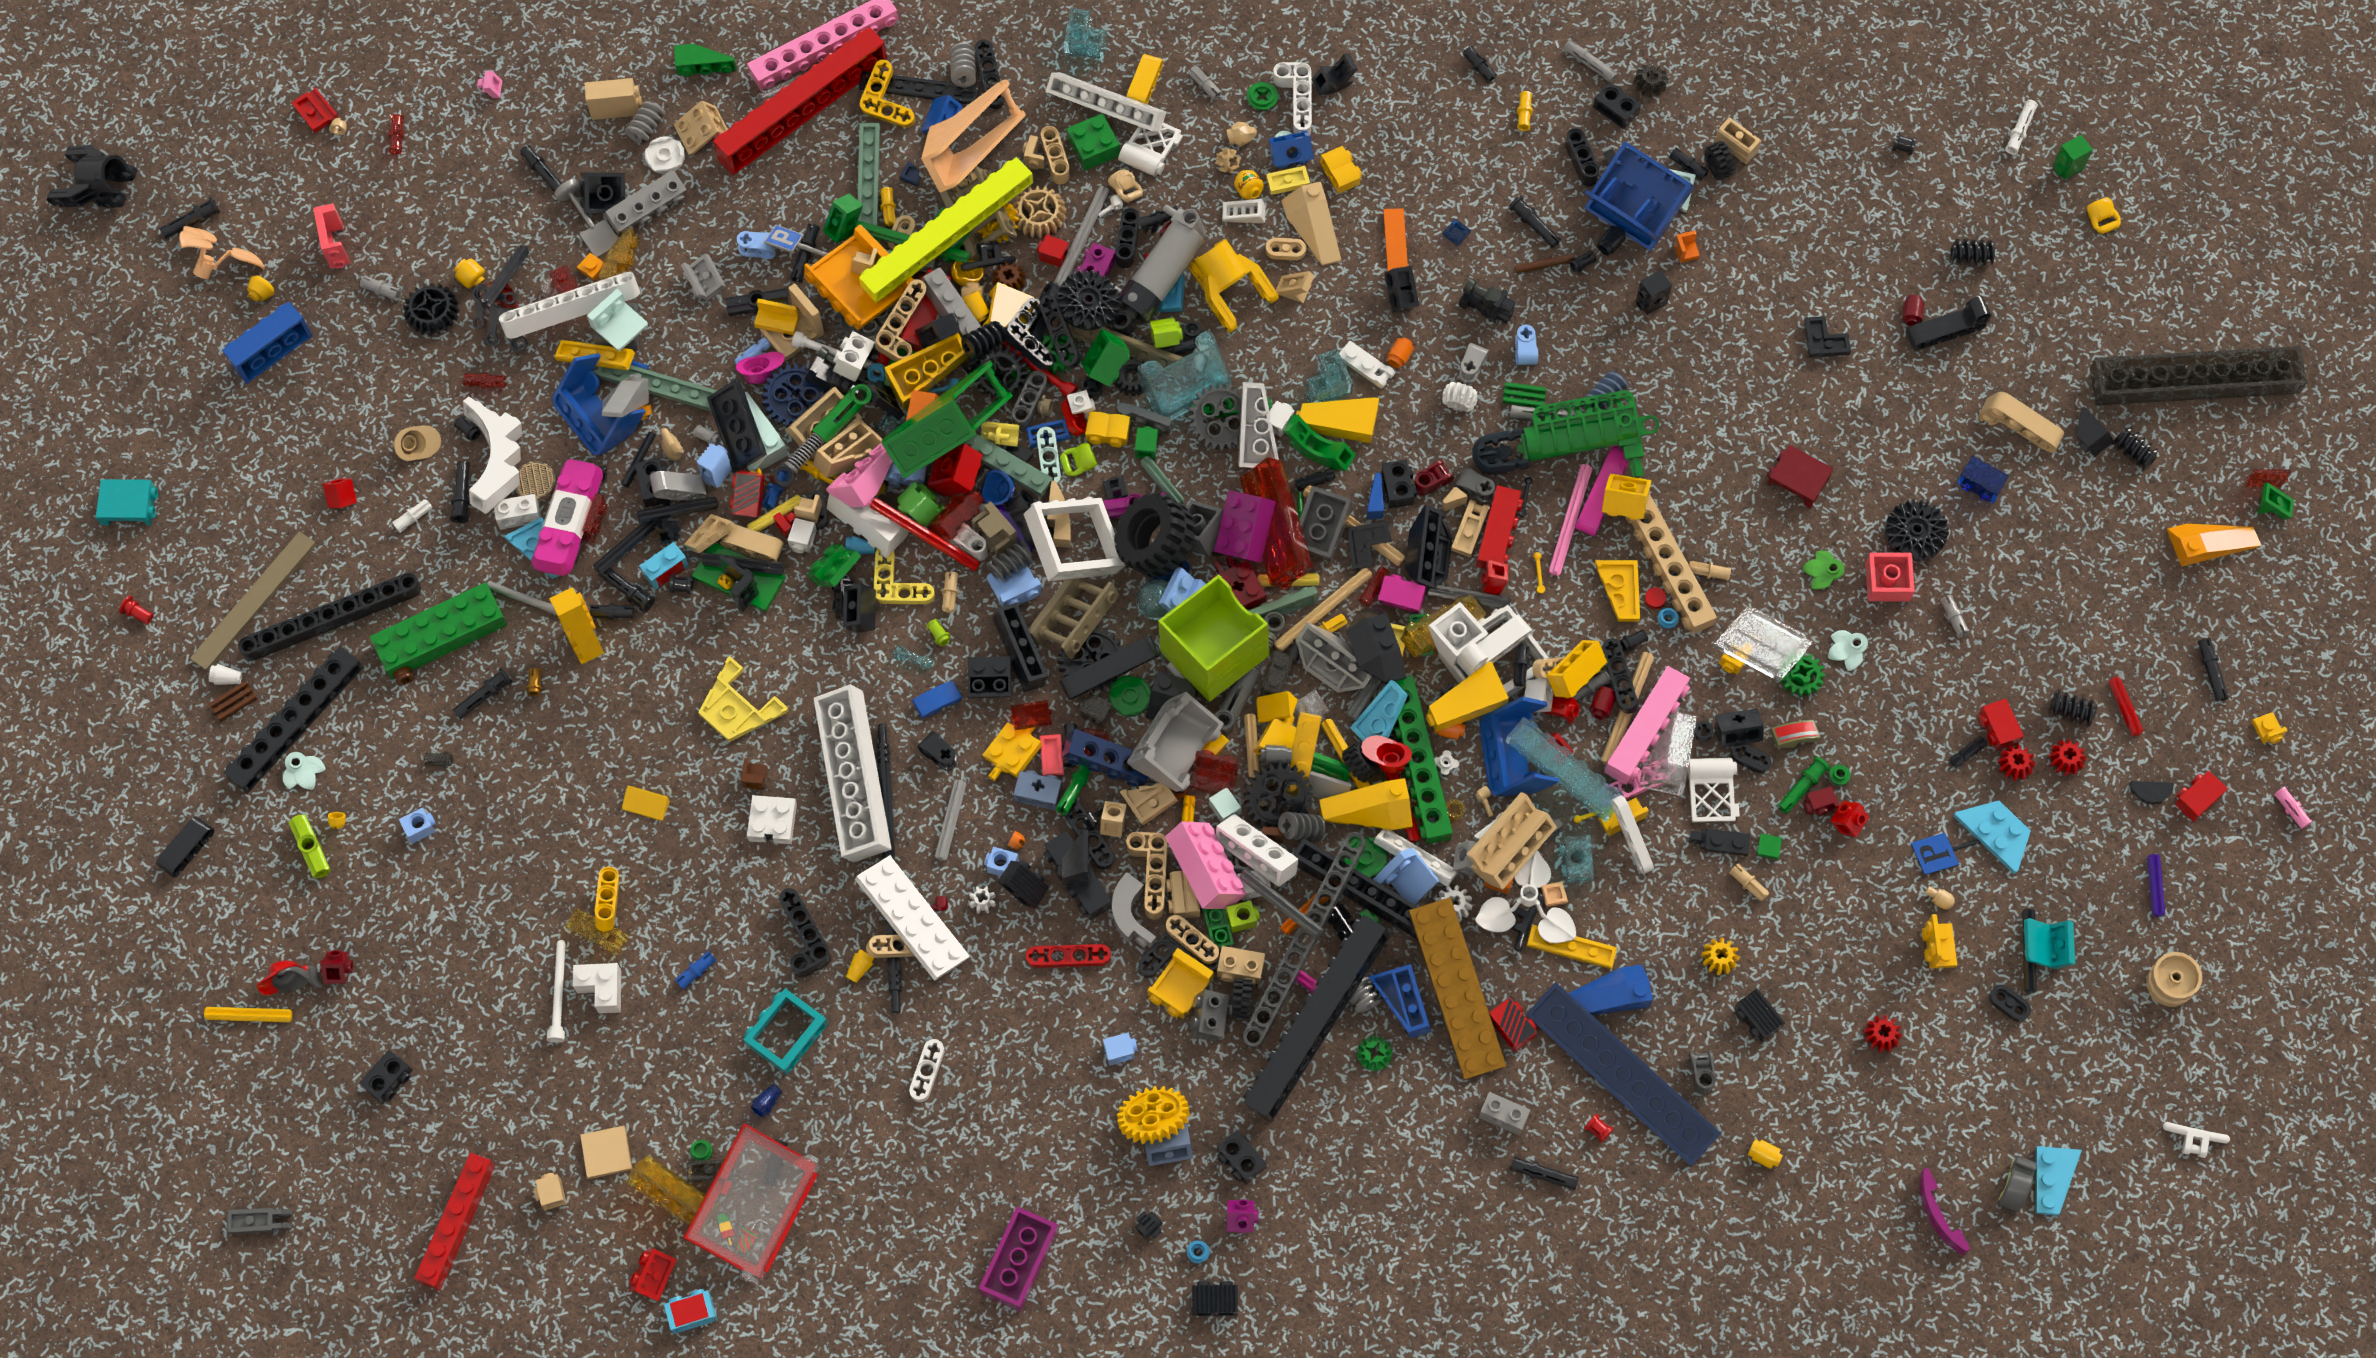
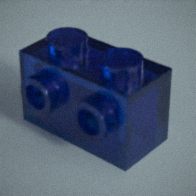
M1972 456L1960 475L1957 484L1962 489L1979 495L1982 500L1990 501L1994 504L2009 475Z

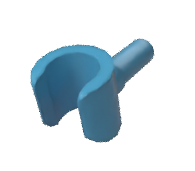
M951 378L947 386L933 388L931 393L946 392L957 384L959 380Z

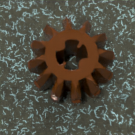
M1005 261L1004 267L998 265L997 271L992 273V284L994 286L999 282L1021 292V288L1026 285V273L1023 272L1021 266L1016 267L1015 262L1008 265Z

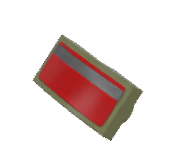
M1814 720L1786 723L1770 729L1777 748H1795L1798 743L1818 742L1821 738Z

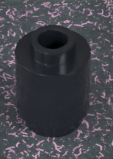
M1610 226L1598 240V250L1606 256L1613 254L1626 240L1625 231L1619 226Z

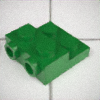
M842 544L830 545L824 550L823 557L811 565L807 576L817 586L835 587L861 555L856 550H846Z

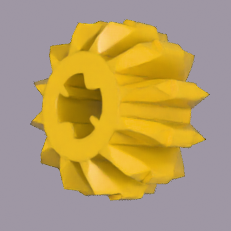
M1723 937L1720 938L1719 943L1712 939L1711 945L1705 944V951L1701 954V957L1705 959L1703 966L1711 965L1708 971L1712 972L1714 969H1717V975H1720L1722 970L1725 974H1729L1730 968L1735 969L1737 966L1735 962L1739 960V956L1735 953H1737L1738 948H1731L1732 941H1728L1725 944ZM1717 955H1724L1721 959L1717 958Z

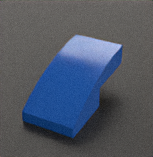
M949 681L919 695L912 702L921 718H925L939 713L944 707L960 702L962 696L954 682Z

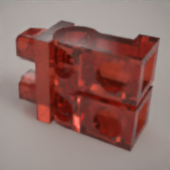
M977 491L967 492L962 496H953L949 500L951 503L945 505V509L927 528L944 540H953L958 535L955 529L963 521L971 519L973 515H977L980 512L978 506L984 499Z

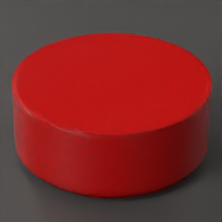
M1658 587L1650 588L1645 594L1644 600L1646 605L1651 609L1662 608L1666 602V593Z

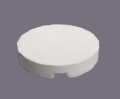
M668 136L652 140L645 150V161L648 167L660 174H666L671 170H678L685 159V151L682 144Z

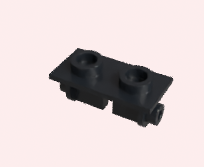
M844 576L835 587H831L835 598L832 609L835 612L836 619L843 614L844 586L853 585V580L850 576Z
M1338 901L1328 919V923L1333 926L1338 938L1343 941L1345 937L1349 938L1353 932L1351 928L1355 921L1347 923L1346 920L1350 919L1351 915L1344 904H1340Z

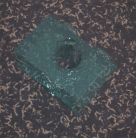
M1590 835L1564 836L1563 844H1559L1560 857H1564V864H1561V875L1566 877V884L1592 883L1594 868ZM1571 857H1579L1582 862L1574 863Z

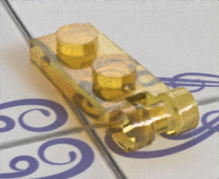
M578 908L575 909L565 925L566 929L607 949L617 956L622 951L621 946L623 943H626L630 937L615 927L606 932L598 930L595 926V917ZM611 935L616 937L614 943L608 941Z

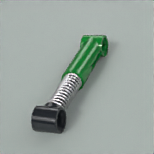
M859 384L848 391L833 409L811 430L812 435L802 443V446L797 448V451L794 452L795 454H792L786 462L781 463L772 470L770 482L773 486L783 488L792 483L800 466L803 467L805 461H808L810 456H813V453L816 454L817 448H821L820 445L823 446L832 440L860 409L870 401L872 394L869 387ZM856 391L862 392V401L856 399ZM849 404L852 405L840 418L838 417ZM779 471L786 474L785 482H781L778 479L777 474Z

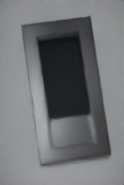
M1019 443L1017 447L1008 446L1006 448L1007 452L1026 463L1034 456V452Z

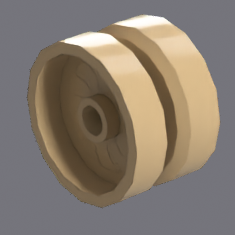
M2171 952L2163 955L2151 967L2146 977V986L2149 994L2156 1002L2168 1007L2184 1005L2199 990L2202 983V972L2199 964L2192 957L2180 952Z

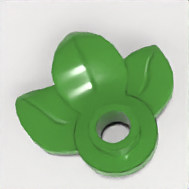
M1823 550L1816 551V559L1807 561L1802 567L1806 574L1814 577L1811 588L1814 590L1828 588L1833 580L1841 578L1845 572L1843 563L1840 560L1834 559L1830 552ZM1831 567H1837L1836 571L1830 570Z

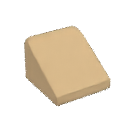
M1457 487L1453 488L1444 498L1442 510L1447 511L1465 505L1468 496Z

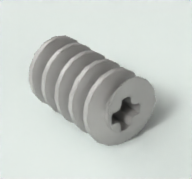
M958 43L950 50L951 80L956 86L970 87L976 82L974 48L968 43Z
M645 99V102L641 104V108L638 109L637 114L634 115L633 120L630 121L629 126L624 131L631 140L637 143H642V140L648 141L649 136L647 134H653L651 128L656 129L658 126L656 122H661L660 116H665L666 113L656 102Z
M1368 977L1362 980L1350 1000L1352 1005H1356L1354 1009L1358 1013L1368 1011L1381 1002V1000L1374 1001V998L1378 995L1377 992H1369L1373 985H1365L1369 980Z

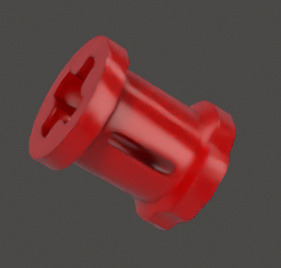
M1598 1114L1594 1115L1584 1127L1586 1131H1591L1599 1138L1600 1143H1603L1614 1130L1612 1126L1608 1127L1601 1121Z

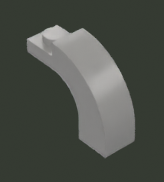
M1126 872L1118 882L1113 893V921L1119 934L1128 943L1135 937V941L1141 947L1145 948L1147 946L1151 949L1156 943V936L1141 926L1131 913L1135 901L1144 892V885Z

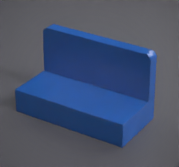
M950 95L935 98L921 131L928 133L930 126L953 117L961 111L963 105Z

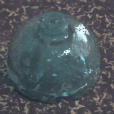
M1152 579L1140 587L1137 593V607L1140 614L1146 619L1158 621L1169 613L1159 604L1169 583L1168 581Z

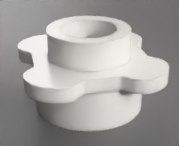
M1447 750L1440 757L1434 758L1435 764L1442 775H1448L1453 768L1459 766L1458 760H1455L1451 756V752Z

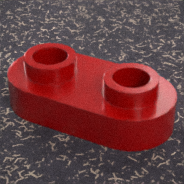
M1066 398L1061 403V410L1065 417L1067 429L1071 434L1081 436L1086 432L1087 427L1084 413L1072 414L1068 399Z

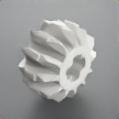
M1450 382L1444 388L1442 400L1448 408H1453L1460 412H1469L1476 406L1478 395L1472 386L1459 382Z
M1458 885L1455 886L1454 890L1450 886L1446 887V892L1441 890L1439 892L1440 897L1436 898L1435 901L1451 897L1453 903L1455 901L1458 902V905H1454V909L1459 922H1461L1462 916L1467 918L1469 916L1468 911L1472 910V905L1469 903L1472 897L1465 896L1467 893L1466 889L1459 892Z

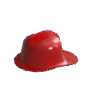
M1379 735L1370 736L1362 742L1361 749L1364 756L1377 763L1378 767L1385 773L1403 772L1405 764L1411 760V749L1407 745Z

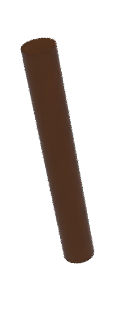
M1571 253L1516 265L1515 271L1517 274L1572 261L1575 255Z

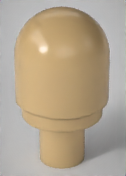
M1928 886L1925 894L1932 897L1931 901L1942 909H1950L1955 903L1953 895L1944 889L1939 888L1935 890Z

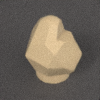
M1238 121L1231 126V129H1227L1230 144H1236L1239 147L1250 142L1257 134L1256 128L1250 127L1245 122Z

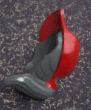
M283 960L273 963L268 969V976L259 981L256 987L260 993L272 995L277 992L284 993L287 990L301 989L307 983H310L314 988H322L323 985L319 981L316 968L312 965L300 966L293 961Z

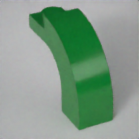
M1292 415L1283 430L1291 439L1289 444L1303 456L1327 468L1347 471L1356 456L1345 442L1331 441L1315 433L1299 415Z

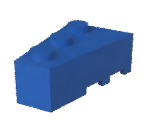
M1411 964L1369 976L1372 985L1410 1038L1432 1032Z

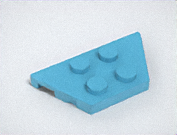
M1995 801L1958 811L1954 814L1953 817L1976 839L1980 840L2014 875L2017 873L2031 830L2000 801Z

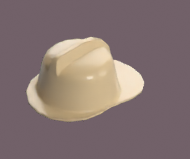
M422 425L401 430L392 443L399 458L411 461L431 457L439 450L441 437L435 428Z

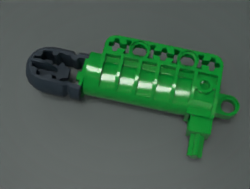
M1627 390L1541 405L1533 411L1532 427L1524 428V432L1522 428L1513 429L1511 433L1506 430L1482 436L1475 442L1472 448V458L1475 466L1481 472L1500 474L1515 471L1516 468L1520 470L1528 469L1529 461L1618 446V449L1623 448L1625 461H1629L1631 476L1638 478L1644 476L1641 458H1644L1641 437L1655 434L1659 429V420L1653 415L1638 417L1634 396ZM1625 399L1628 405L1624 406L1621 400ZM1614 400H1615V405H1617V408H1613V403H1614L1613 401H1614ZM1600 403H1607L1609 408L1602 410L1598 405ZM1592 404H1594V412H1592L1593 408H1591L1590 406ZM1580 407H1584L1586 413H1582ZM1572 408H1574L1575 416H1572ZM1564 410L1568 415L1566 417H1559L1557 413ZM1549 412H1553V420H1551ZM1540 414H1543L1545 417L1544 421H1541L1539 418ZM1648 419L1654 420L1656 423V428L1652 431H1648L1644 427V422ZM1517 438H1521V444L1517 445L1518 453H1522L1525 459H1513L1512 462L1506 463L1498 460L1496 464H1491L1495 463V459L1502 458L1505 461L1508 456H1511L1510 446H1505L1503 443H1500L1498 448H1493L1492 445H1485L1492 443L1494 446H1498V442L1514 441Z

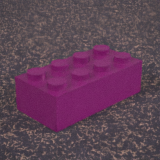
M1016 1207L978 1288L980 1294L1022 1312L1059 1231L1058 1224L1020 1207Z

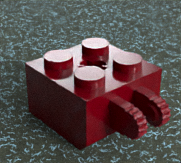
M1229 555L1226 557V563L1230 569L1224 571L1219 561L1214 562L1217 575H1220L1230 585L1235 597L1246 610L1257 608L1267 601V595L1248 561L1236 566ZM1214 575V576L1210 577V581H1211L1213 578H1215L1217 575Z

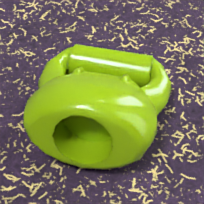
M1083 443L1078 447L1066 449L1059 457L1064 473L1069 477L1078 476L1084 471H1090L1097 465L1089 443ZM1068 454H1072L1075 466L1077 467V470L1074 472L1068 460Z

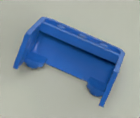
M599 353L574 358L552 398L555 409L593 455L604 454L631 436L646 412L643 408L623 417L602 416V401L596 395L599 388V379L593 372L601 357Z
M1521 697L1482 717L1479 725L1488 789L1492 795L1500 797L1519 795L1521 792L1532 794L1559 783V778L1541 775L1535 771L1529 772L1523 735L1528 733L1533 727V713L1548 706L1546 701Z

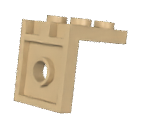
M794 283L788 289L792 305L797 307L800 317L796 330L804 333L807 339L816 341L824 335L820 313ZM760 329L761 334L770 342V345L776 352L783 353L785 362L804 349L791 346L794 336L786 338L783 336L784 333Z

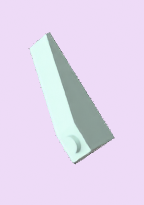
M745 392L767 455L747 467L749 471L753 470L755 472L757 468L763 470L788 456L784 442L748 392Z

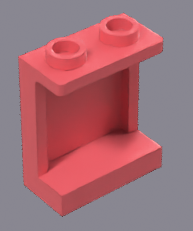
M334 204L313 208L321 250L330 268H342L350 264L342 243H334L332 232L343 230L342 221Z

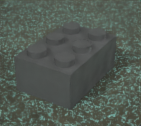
M1312 486L1291 542L1292 548L1299 552L1333 562L1353 507L1352 499Z

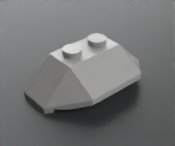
M1309 622L1305 624L1296 638L1303 668L1338 693L1364 689L1372 676L1359 669L1351 646L1325 629Z

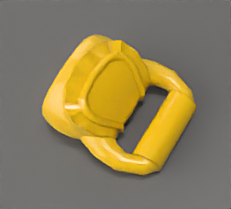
M2102 198L2087 206L2088 217L2093 228L2098 233L2104 234L2119 228L2121 219L2118 212L2114 209L2110 198ZM2111 216L2115 218L2113 222L2098 226V222Z

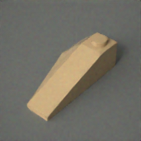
M1321 181L1300 186L1281 200L1287 220L1308 245L1321 266L1341 262Z

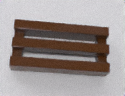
M244 681L208 704L220 722L256 701L257 697L247 682ZM248 694H250L249 697H247L246 699L242 700V701L239 702L238 704L234 705V706L231 707L230 709H228V710H226L225 712H223L222 714H220L221 711H223V710L226 709L227 707H229V706L235 704V703L238 702L240 699H242L243 697H245V696H247Z

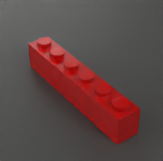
M473 1153L469 1154L414 1279L419 1284L441 1291L495 1169V1165L490 1159Z

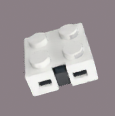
M752 795L747 831L748 840L766 842L767 839L773 840L774 843L792 845L797 808L796 799Z

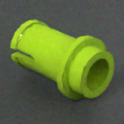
M938 619L931 620L926 627L935 638L937 645L942 647L950 642V634L945 632Z

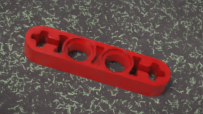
M1103 944L1034 946L1026 952V961L1029 966L1034 968L1103 966L1111 960V951L1108 946ZM1088 950H1092V955L1099 954V951L1103 950L1107 956H1104L1103 960H1099V956H1092V961H1089ZM1045 951H1048L1049 962H1045V957L1038 958V961L1034 962L1030 956H1033L1034 952H1038V956H1045ZM1056 951H1060L1064 955V958L1059 962H1055L1051 958L1052 954ZM1076 951H1083L1086 957L1082 961H1076L1073 958V954Z

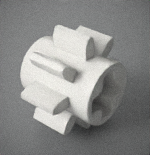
M988 886L984 889L976 887V892L969 894L970 898L974 900L970 902V907L976 906L977 914L984 910L989 913L988 908L996 906L995 901L991 900L995 898V893H989ZM983 897H986V900H983L982 903L979 902V899L982 900Z

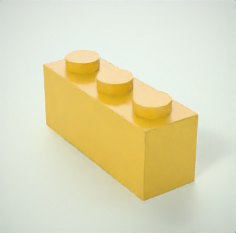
M1582 640L1546 675L1555 697L1571 698L1575 696L1577 691L1586 685L1607 663L1599 641Z

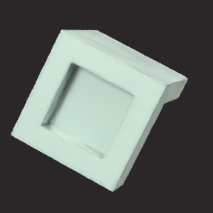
M1228 788L1209 798V806L1220 822H1223L1233 814L1241 815V806Z

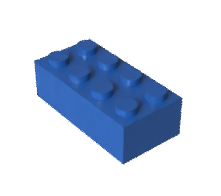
M288 301L286 304L280 305L268 317L262 318L257 325L246 330L235 341L229 342L222 351L234 371L248 384L313 335L304 318Z

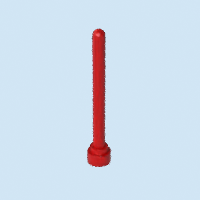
M1002 341L1003 350L1006 349L1007 345H1010L1006 341ZM1010 345V350H1009V351H1010V352H1013V350L1016 349V348H1014L1012 345ZM1018 351L1015 356L1018 357L1022 353ZM1025 356L1020 361L1027 362V367L1033 371L1043 372L1047 380L1058 387L1065 398H1067V395L1077 392V385L1072 382L1062 381L1048 370L1037 368Z

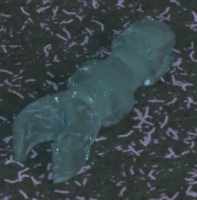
M896 645V649L893 650L892 657L896 660H908L910 664L917 663L926 669L933 667V659L930 657L919 656L914 651L911 653L905 647Z

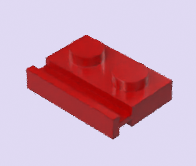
M316 87L310 93L307 92L291 102L294 109L314 133L329 125L335 118H339Z

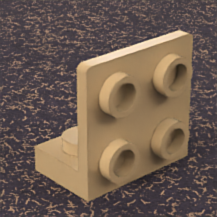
M702 100L674 123V127L689 155H694L712 138H716L718 134L728 130L717 107Z

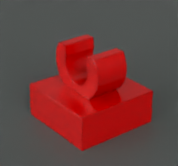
M780 512L773 516L775 525L786 539L789 537L794 519L797 518L793 512L786 515L785 518Z

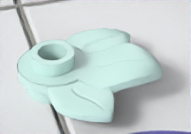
M1845 630L1833 633L1831 638L1835 644L1830 648L1828 658L1835 661L1844 660L1848 671L1856 669L1862 663V653L1868 647L1867 638L1861 633L1851 634ZM1855 640H1860L1861 644L1859 646H1854L1853 642Z
M292 752L285 759L286 770L283 773V782L288 789H292L298 784L304 789L313 790L316 783L315 773L323 772L326 768L323 762L315 756L305 757L300 752ZM299 759L300 764L293 766L292 760Z

